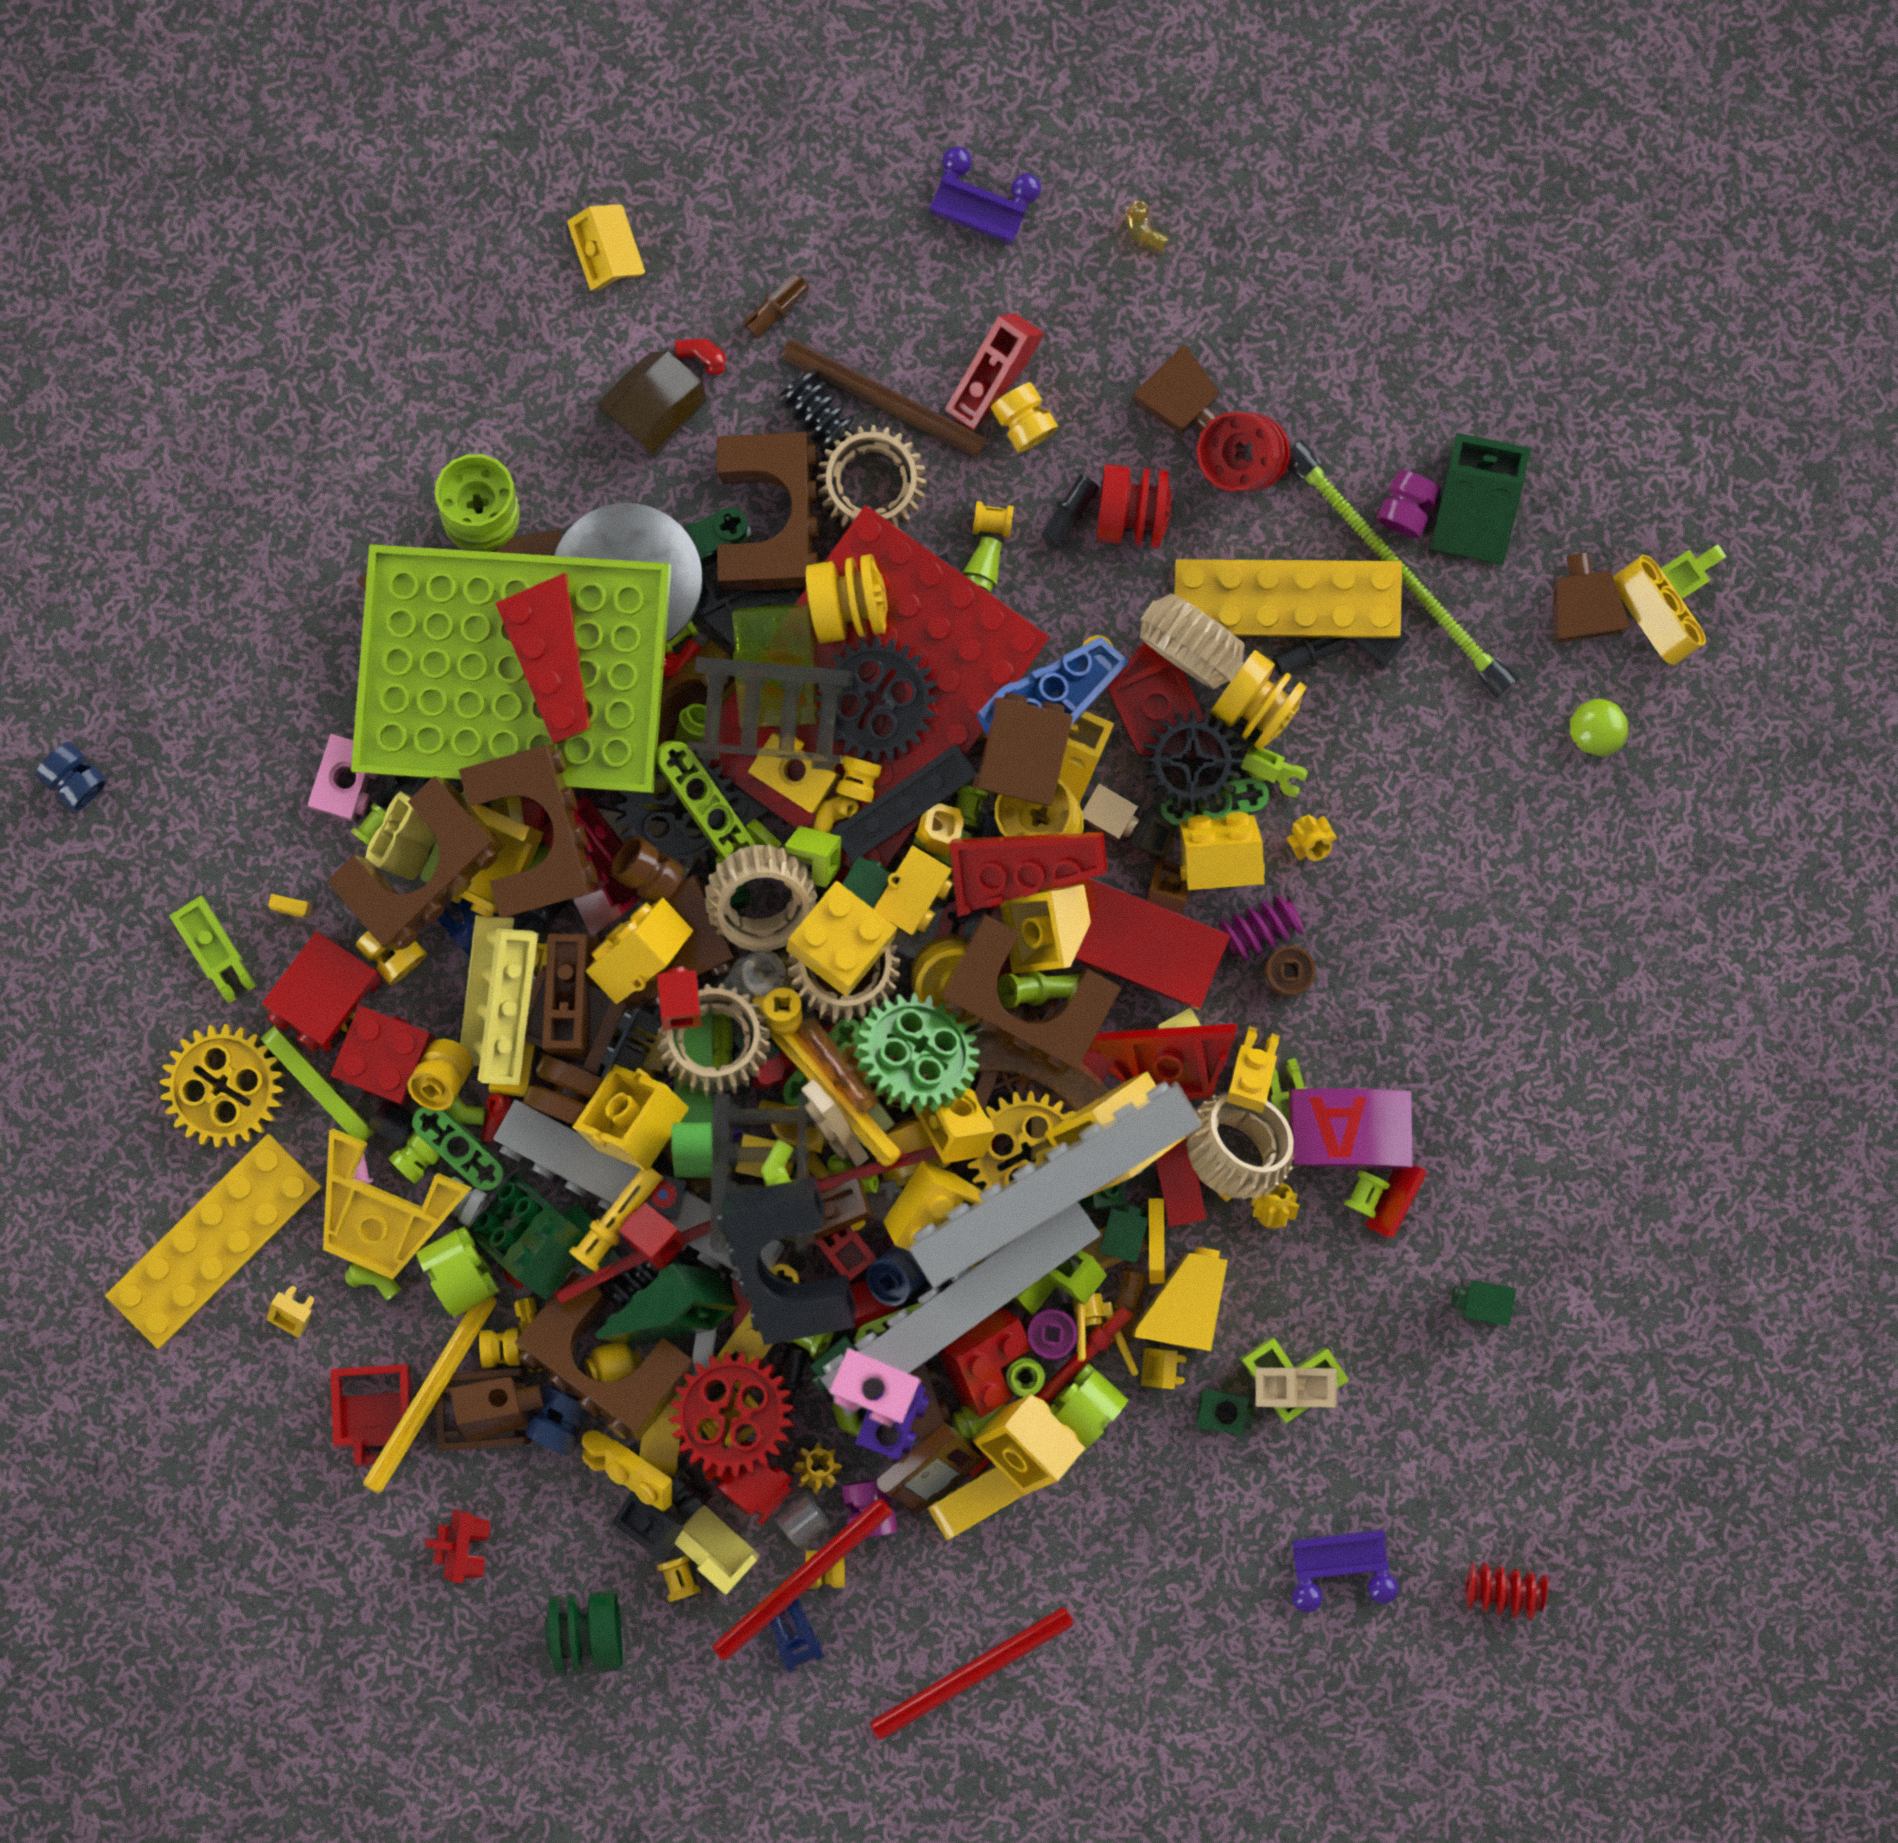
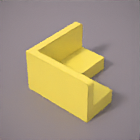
M706 1505L700 1507L686 1522L674 1543L699 1566L697 1570L725 1595L760 1556L758 1552Z

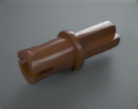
M793 274L771 296L766 294L764 296L766 300L744 319L742 323L759 339L781 316L785 318L787 316L785 312L809 290L807 282L800 275Z

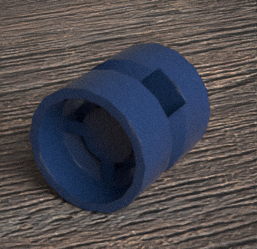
M70 741L60 745L50 753L37 768L35 776L50 791L58 790L57 798L71 813H76L86 807L104 789L108 779L93 764L85 765V755Z
M895 1245L879 1257L868 1268L866 1274V1282L871 1294L879 1302L890 1306L904 1303L915 1291L929 1281L913 1254Z
M548 1386L543 1395L544 1407H541L542 1412L541 1414L533 1415L524 1434L539 1444L568 1456L578 1438L575 1429L576 1427L584 1426L589 1413L578 1404V1398L568 1393L564 1394L555 1387ZM559 1412L564 1414L562 1423L555 1420Z

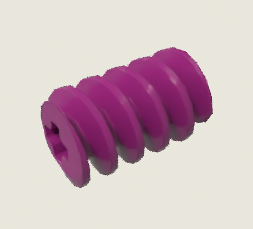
M1287 893V901L1279 894L1272 896L1273 908L1264 900L1259 902V914L1252 907L1246 908V920L1237 913L1231 916L1232 927L1223 919L1218 921L1219 931L1231 935L1226 946L1234 960V954L1236 953L1245 961L1249 960V947H1252L1258 954H1262V941L1264 940L1272 948L1276 947L1275 935L1277 934L1286 942L1289 941L1290 928H1293L1299 935L1304 934L1300 916Z

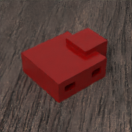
M407 1364L330 1369L333 1446L336 1448L353 1447L354 1465L358 1467L374 1465L381 1452L363 1453V1447L382 1445L385 1447L412 1403L411 1368ZM400 1373V1392L342 1396V1380L339 1377Z

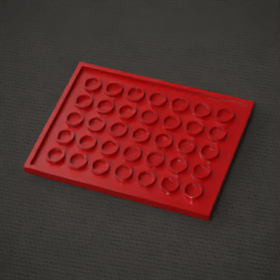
M867 505L862 508L825 562L832 561L839 577L845 576L846 558H854L860 574L861 556L873 555L876 567L882 575L888 606L886 633L874 634L870 619H867V636L859 637L854 623L851 621L847 622L846 640L820 644L814 629L806 588L746 673L747 676L740 687L728 698L716 715L713 723L715 725L714 731L705 740L694 746L698 750L699 759L705 754L712 757L710 767L721 764L724 767L720 773L721 775L731 777L735 785L796 829L799 826L812 829L817 814L808 812L748 771L772 733L783 736L785 731L805 743L802 750L812 757L818 752L836 763L833 770L841 775L838 781L843 779L845 774L843 768L845 757L850 756L859 759L858 747L855 746L851 752L845 753L843 752L846 743L844 739L836 744L831 742L836 733L835 729L823 731L822 727L829 719L828 717L816 715L818 711L825 708V703L816 701L815 696L825 694L826 690L816 683L821 680L828 681L830 677L822 668L826 666L835 669L837 664L832 655L837 654L842 658L847 657L845 645L848 644L855 651H858L859 639H865L870 648L873 647L875 637H880L883 648H886L888 642L894 639L897 644V652L905 645L911 647L909 659L920 654L923 659L918 668L930 667L932 669V672L925 677L926 682L938 683L937 687L929 690L930 696L940 698V702L929 704V710L938 715L937 718L926 717L924 722L932 730L931 732L922 730L917 732L922 741L920 745L909 740L907 744L910 753L905 754L897 747L895 748V759L890 760L886 752L882 751L880 760L874 761L870 750H868L864 759H861L882 766L879 778L875 779L873 783L875 791L873 802L955 744H958L967 756L984 732L976 717L977 713L1001 687L1011 682L1015 683L1023 678L1051 638ZM807 652V664L797 667V693L808 696V708L748 694V673L772 664L779 665L791 660L794 656ZM874 662L865 664L861 670V677L867 684L876 682L880 676V669ZM894 669L889 671L880 692H871L868 698L873 703L859 722L858 727L860 729H864L876 705L882 707L885 705L886 700L882 698V693L896 675ZM787 672L760 681L757 684L787 691ZM908 682L897 684L894 688L895 700L899 703H906L911 699L913 694L911 685ZM855 695L846 697L842 703V711L848 717L855 716L861 707L860 701ZM881 715L875 720L874 729L879 736H886L893 729V721L888 715ZM796 759L789 764L787 770L789 777L793 781H799L805 776L806 767L801 760ZM854 778V782L863 784L862 780ZM838 781L836 782L833 789L827 796L826 800L836 795H839V793L835 792ZM856 799L859 804L858 812L870 804V802ZM921 816L862 858L866 860L868 858L875 859L887 869L919 824ZM849 817L834 822L832 830L849 819ZM841 846V861L852 868L855 862L851 861Z

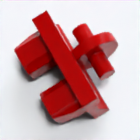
M453 1509L451 1527L438 1524L437 1538H425L424 1546L435 1548L433 1563H445L443 1578L450 1579L451 1582L463 1583L464 1578L483 1577L485 1557L468 1554L469 1540L487 1542L490 1522L473 1516L472 1513L465 1510Z

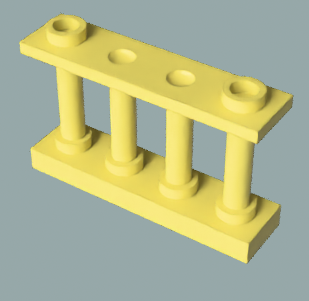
M476 914L460 1044L471 1054L474 1066H479L478 1080L481 1083L519 1085L538 934L534 931L513 930V917L500 918V916H492V918H488L484 915Z

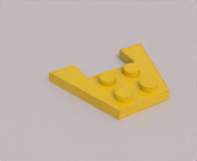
M332 1128L329 1130L323 1250L390 1279H394L470 1192L472 1187L437 1173L421 1207L354 1178L368 1143Z

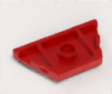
M1143 643L1136 650L1126 667L1107 687L1137 756L1152 757L1153 752L1146 751L1142 746L1145 742L1156 745L1157 740L1149 734L1152 729L1158 730L1162 735L1166 732L1160 724L1163 718H1166L1173 727L1176 725L1174 721V713L1176 712L1181 713L1183 722H1188L1190 710L1196 711V722H1201L1203 717L1184 672L1150 648L1146 643ZM1186 731L1171 736L1165 743L1161 755L1180 754L1185 747ZM1198 731L1201 750L1209 755L1221 756L1216 742L1208 735ZM1191 742V750L1187 752L1188 756H1187V757L1182 756V758L1198 759V758H1195L1194 752L1192 751V749H1193V743H1192V742Z
M1236 1023L1103 1032L1096 1034L1090 1047L1094 1051L1099 1050L1109 1062L1108 1069L1122 1082L1148 1071L1156 1086L1165 1081L1168 1086L1177 1082L1188 1100L1212 1098L1231 1045L1235 1041L1238 1028Z

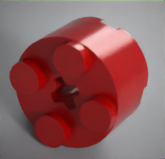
M747 1440L740 1443V1446L743 1447L752 1445ZM759 1461L755 1463L756 1474L754 1475L746 1467H742L740 1478H736L731 1468H728L725 1477L721 1478L718 1476L716 1465L709 1473L705 1474L704 1479L707 1482H711L713 1478L718 1481L714 1488L745 1515L749 1513L751 1515L754 1513L758 1514L759 1517L754 1522L760 1526L765 1524L792 1491L788 1486L792 1478L777 1465H771L770 1468H767Z

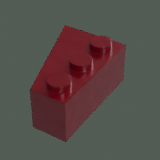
M585 795L576 802L577 809L573 810L576 824H581L584 828L587 846L583 847L587 862L592 861L594 864L598 883L594 884L596 892L575 897L573 900L591 936H593L623 915L641 897L637 895V887L628 889L610 875L612 861L624 843L588 796ZM552 821L539 830L544 833L542 838L549 852L554 840Z

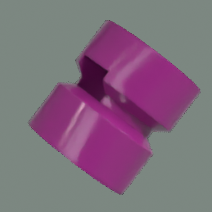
M1398 470L1389 488L1392 497L1384 499L1376 520L1383 526L1402 535L1419 539L1429 519L1425 512L1434 508L1442 489L1421 475L1406 470Z
M1044 1309L1036 1313L1030 1320L1027 1327V1339L1031 1348L1038 1355L1048 1359H1058L1067 1355L1073 1349L1077 1340V1328L1073 1319L1065 1312L1058 1309Z
M878 1479L842 1485L844 1505L846 1508L851 1509V1514L846 1518L847 1525L877 1499L882 1498L887 1504L893 1500L879 1489L877 1485ZM892 1509L893 1512L890 1517L866 1538L898 1532L895 1510Z

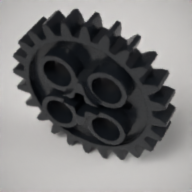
M875 637L873 647L870 648L865 639H859L858 651H855L848 644L845 645L847 657L842 658L837 654H833L832 657L837 664L835 669L826 666L822 668L830 676L829 680H821L816 683L826 689L825 694L815 696L816 701L825 703V708L818 711L816 715L828 717L829 719L822 727V730L830 731L835 729L836 733L831 742L836 744L844 739L846 743L843 752L845 753L851 752L855 746L858 747L859 759H864L868 750L871 751L874 761L880 760L882 751L886 752L890 760L895 759V748L897 747L905 754L910 753L907 742L911 740L920 745L922 741L917 732L919 730L931 732L932 729L924 721L926 717L937 718L938 715L929 710V704L940 702V698L929 695V690L937 687L938 683L926 682L925 677L932 672V669L930 667L919 669L918 665L923 657L919 654L909 659L911 647L905 645L897 652V644L894 639L888 642L886 648H883L880 637ZM874 662L880 669V676L876 682L867 684L861 677V670L865 664ZM894 669L896 675L882 693V698L886 700L883 707L876 705L868 718L864 729H860L858 724L873 703L868 698L871 692H880L889 671ZM901 682H908L913 689L912 697L906 703H899L894 697V688ZM855 695L859 699L861 707L855 716L848 717L842 711V703L846 697ZM881 715H888L893 721V729L886 736H879L874 729L875 720Z
M692 747L691 751L697 758L698 750ZM674 751L669 761L666 762L667 765L677 766L682 774L693 770L692 766L687 770L680 765L677 758L681 755V752ZM705 754L699 762L725 800L728 802V800L738 796L735 791L725 790V787L732 782L731 777H718L724 767L721 764H716L709 768L712 757ZM656 765L655 779L664 778ZM694 778V779H692V780H690V781L688 782V784H687V786H686V793H687V788H688V785L690 784V782H692L693 780L699 779V778ZM668 782L665 794L657 798L652 797L650 793L618 791L625 796V801L616 802L614 806L624 810L625 814L617 817L615 820L618 824L628 825L621 833L624 839L640 836L658 849V853H665L678 863L680 859H683L689 868L693 867V856L697 855L705 863L707 862L705 850L709 848L717 853L702 831L696 836L687 835L686 823L692 818L687 809L678 810L677 816L668 809H643L645 803L675 804L678 796ZM729 804L734 813L739 811V808ZM714 809L708 815L707 823L712 830L720 829L725 823V814L721 809ZM655 816H662L666 821V827L659 835H651L648 832V823ZM725 835V836L719 838V839L725 838V839L730 840V838H729L727 835Z

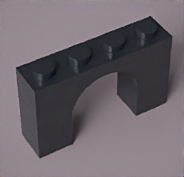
M815 1176L727 1194L724 1197L722 1210L717 1213L719 1229L722 1234L728 1235L730 1241L728 1251L733 1267L738 1266L741 1274L739 1279L741 1294L745 1300L749 1299L752 1307L750 1317L755 1332L760 1331L764 1345L854 1328L857 1305L847 1275L809 1283H793L773 1274L767 1268L761 1256L763 1248L776 1239L822 1229L825 1207Z

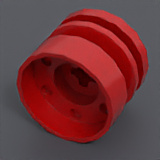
M1251 412L1223 413L1212 419L1200 433L1196 448L1198 465L1205 478L1218 488L1235 492L1265 490L1277 483L1285 473L1290 459L1289 439L1282 426L1269 416ZM1246 445L1254 447L1250 452L1253 457L1252 459H1245L1244 457L1248 453Z
M1105 463L1096 542L1120 545L1125 530L1133 529L1135 547H1141L1143 532L1151 531L1150 548L1160 549L1161 541L1168 529L1172 492L1168 479L1169 470L1159 469L1156 486L1149 485L1150 468H1144L1139 484H1132L1129 466Z

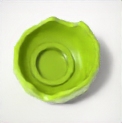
M1591 699L1579 705L1570 718V735L1576 746L1583 752L1600 757L1610 756L1621 750L1629 736L1628 720L1620 707L1612 701Z

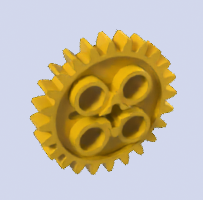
M224 1024L221 1034H218L215 1026L209 1025L207 1037H204L198 1030L193 1031L194 1043L181 1039L180 1042L184 1051L182 1053L170 1051L171 1056L176 1060L175 1065H163V1068L171 1073V1077L160 1080V1084L169 1086L170 1092L163 1094L160 1098L172 1101L173 1103L165 1113L167 1115H179L173 1125L175 1128L188 1125L185 1137L192 1138L199 1132V1144L206 1145L211 1136L213 1137L214 1146L217 1148L222 1147L224 1138H227L231 1147H236L238 1135H241L246 1142H251V1129L264 1133L265 1129L261 1121L263 1119L275 1121L274 1116L269 1112L270 1107H282V1104L274 1099V1095L285 1092V1088L276 1086L275 1080L281 1079L285 1074L273 1071L272 1069L280 1060L277 1057L267 1059L266 1055L270 1050L266 1045L257 1047L260 1039L259 1035L253 1034L248 1040H245V1028L240 1027L234 1036H232V1029L228 1024ZM221 1049L226 1055L225 1066L219 1070H213L209 1064V1057L215 1050ZM200 1066L217 1079L225 1080L228 1077L226 1085L251 1101L250 1106H245L230 1094L220 1092L217 1095V1085L197 1074L194 1068ZM253 1070L258 1077V1083L253 1090L245 1091L240 1084L241 1076L246 1071ZM200 1081L204 1085L205 1094L201 1100L193 1102L188 1096V1088L193 1082ZM226 1102H232L236 1108V1116L229 1123H224L219 1117V1109Z
M1029 1091L1024 1102L1021 1101L1017 1092L1013 1093V1104L1010 1105L1002 1097L999 1098L1000 1110L997 1112L987 1106L985 1110L995 1130L993 1138L999 1134L1009 1136L1013 1142V1149L1006 1156L995 1154L991 1147L992 1138L984 1157L976 1158L975 1161L967 1165V1168L979 1169L980 1172L972 1182L979 1183L984 1181L986 1186L983 1191L998 1182L1001 1187L1007 1185L1011 1171L1025 1166L1029 1161L1027 1159L1022 1160L1003 1171L997 1169L998 1164L1021 1153V1144L1026 1143L1028 1147H1033L1048 1139L1046 1134L1038 1139L1030 1137L1025 1129L1028 1119L1040 1117L1045 1121L1047 1130H1049L1075 1112L1070 1111L1065 1115L1060 1113L1063 1105L1061 1100L1053 1107L1048 1106L1049 1094H1045L1040 1103L1035 1102L1033 1091ZM1053 1146L1034 1155L1035 1163L1033 1164L1035 1167L1043 1163L1045 1154L1053 1149Z

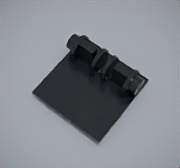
M645 996L638 1005L630 1004L617 1027V1030L623 1032L621 1038L614 1037L601 1059L600 1064L606 1066L601 1077L605 1078L614 1064L633 1072L641 1069L647 1057L643 1053L649 1054L651 1048L632 1038V1036L634 1035L649 1043H655L656 1038L652 1035L657 1036L658 1029L662 1027L660 1006L652 1004L650 1009L645 1007L644 1004L647 1000Z

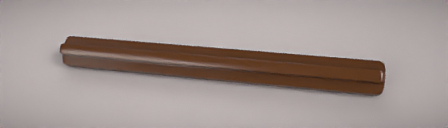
M789 340L783 350V360L807 372L815 369L817 371L815 376L973 457H978L986 444L985 437L795 340Z

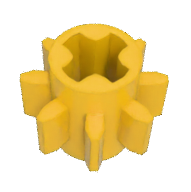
M1310 814L1299 818L1293 823L1292 835L1286 837L1298 860L1301 861L1307 857L1313 862L1325 858L1331 852V842L1337 839L1324 816L1316 820Z
M1282 1182L1269 1195H1261L1258 1199L1252 1197L1251 1205L1254 1206L1252 1215L1257 1217L1258 1221L1265 1227L1273 1229L1286 1227L1288 1219L1296 1220L1300 1206L1296 1203L1298 1194L1293 1193L1291 1187Z
M819 1442L816 1443L813 1451L810 1453L807 1449L802 1448L798 1456L803 1462L795 1463L792 1468L793 1472L800 1473L801 1480L798 1486L802 1487L806 1484L809 1487H813L814 1494L818 1493L823 1484L832 1488L836 1480L831 1474L839 1473L842 1468L841 1464L834 1463L833 1456L836 1450L832 1449L828 1452L825 1449H821ZM818 1463L823 1466V1470L819 1469L816 1472L811 1469V1466L815 1467Z

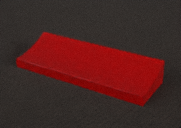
M1091 878L1061 886L1068 887L1084 884L1091 923L1074 960L1200 1010L1231 935ZM1000 905L994 906L990 917L1003 923Z

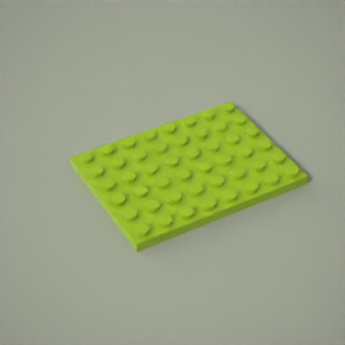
M369 544L351 772L432 778L435 775L443 779L461 780L458 769L543 745L553 744L495 603L560 574L567 573L570 585L571 606H573L575 619V635L581 659L579 662L585 686L591 730L557 745L554 744L555 749L561 750L565 759L566 772L562 773L566 787L654 793L672 565L659 562Z

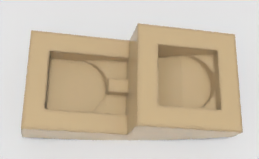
M1256 1368V1407H1337V1368Z

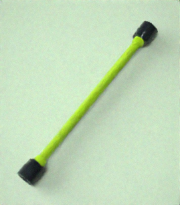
M1303 440L1295 444L1290 449L1288 470L1299 481L1305 479L1310 485L1316 486V489L1323 493L1322 496H1326L1325 499L1329 500L1332 507H1336V511L1339 510L1338 513L1342 514L1341 517L1345 518L1349 525H1352L1351 528L1358 532L1359 536L1361 535V539H1365L1364 542L1371 546L1370 549L1374 550L1378 557H1381V561H1402L1398 560V556L1395 557L1396 554L1392 553V549H1389V546H1385L1386 543L1382 542L1381 538L1379 539L1380 536L1376 535L1375 531L1372 532L1373 528H1369V524L1366 525L1367 522L1363 521V517H1360V514H1356L1357 511L1350 507L1351 504L1347 503L1346 499L1343 500L1344 497L1340 496V492L1337 493L1338 490L1334 489V485H1331V482H1327L1328 479L1325 478L1324 472L1319 467L1322 462ZM1403 563V585H1407L1406 588L1410 589L1409 592H1413L1412 595L1416 596L1417 600L1419 599V603H1423L1422 606L1429 610L1428 613L1432 614V617H1436L1435 620L1439 621L1438 624H1442L1441 627L1445 628L1446 632L1448 631V635H1452V639L1455 638L1454 641L1458 642V646H1461L1462 650L1465 649L1464 652L1468 653V657L1471 656L1470 659L1474 660V666L1480 672L1477 677L1497 699L1519 678L1499 657L1494 660L1489 654L1479 649L1480 646H1476V642H1472L1473 639L1469 638L1470 635H1466L1467 632L1463 631L1462 627L1460 628V624H1456V620L1453 621L1454 618L1450 617V613H1447V610H1443L1444 607L1440 606L1441 603H1437L1438 600L1434 599L1433 595L1431 596V592H1427V588L1424 589L1425 586L1421 585V581H1418V578H1414L1415 575H1411L1412 571H1408L1409 568L1405 567Z

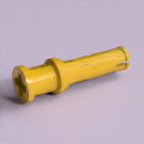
M652 1167L648 1171L640 1169L603 1218L592 1221L589 1225L591 1230L577 1247H572L569 1252L585 1266L597 1272L600 1268L598 1263L611 1246L619 1244V1239L621 1238L618 1235L620 1233L619 1230L623 1227L626 1217L632 1211L641 1207L664 1177Z

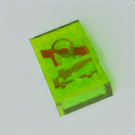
M809 603L736 608L732 612L735 642L733 659L740 728L816 723L815 643Z

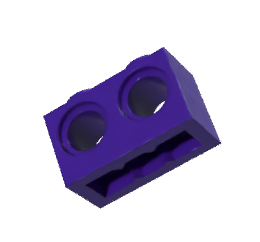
M918 1384L903 1422L893 1421V1425L899 1432V1437L895 1443L884 1445L878 1441L876 1430L883 1423L871 1419L872 1410L868 1409L855 1444L899 1460L901 1452L908 1454L916 1436V1432L910 1430L914 1417H923L930 1396L923 1394L926 1386ZM884 1391L872 1399V1401L880 1399Z

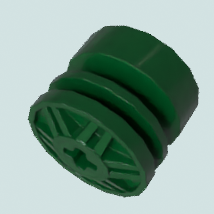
M616 1590L590 1592L587 1610L580 1609L576 1593L569 1594L568 1612H564L560 1595L549 1597L548 1614L545 1618L547 1652L552 1661L555 1676L567 1675L568 1658L572 1660L575 1675H581L584 1668V1657L591 1656L596 1673L622 1671L623 1641L620 1608Z

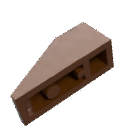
M548 934L542 1048L551 1056H588L589 985L588 974L585 972L588 968L586 934Z

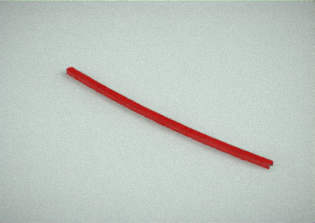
M931 1146L901 1154L893 1165L885 1167L879 1161L816 1180L819 1191L823 1192L855 1178L861 1180L921 1163L922 1160L928 1161L940 1158L935 1147ZM717 1217L680 1233L685 1241L689 1243L720 1230ZM638 1252L633 1253L556 1292L561 1304L648 1260Z

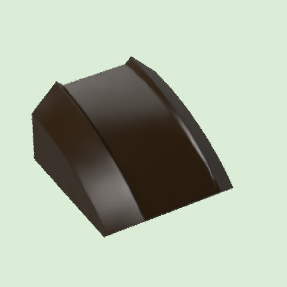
M669 351L650 352L599 401L597 408L609 420L612 419L633 437L643 450L655 459L706 402V396L702 380Z

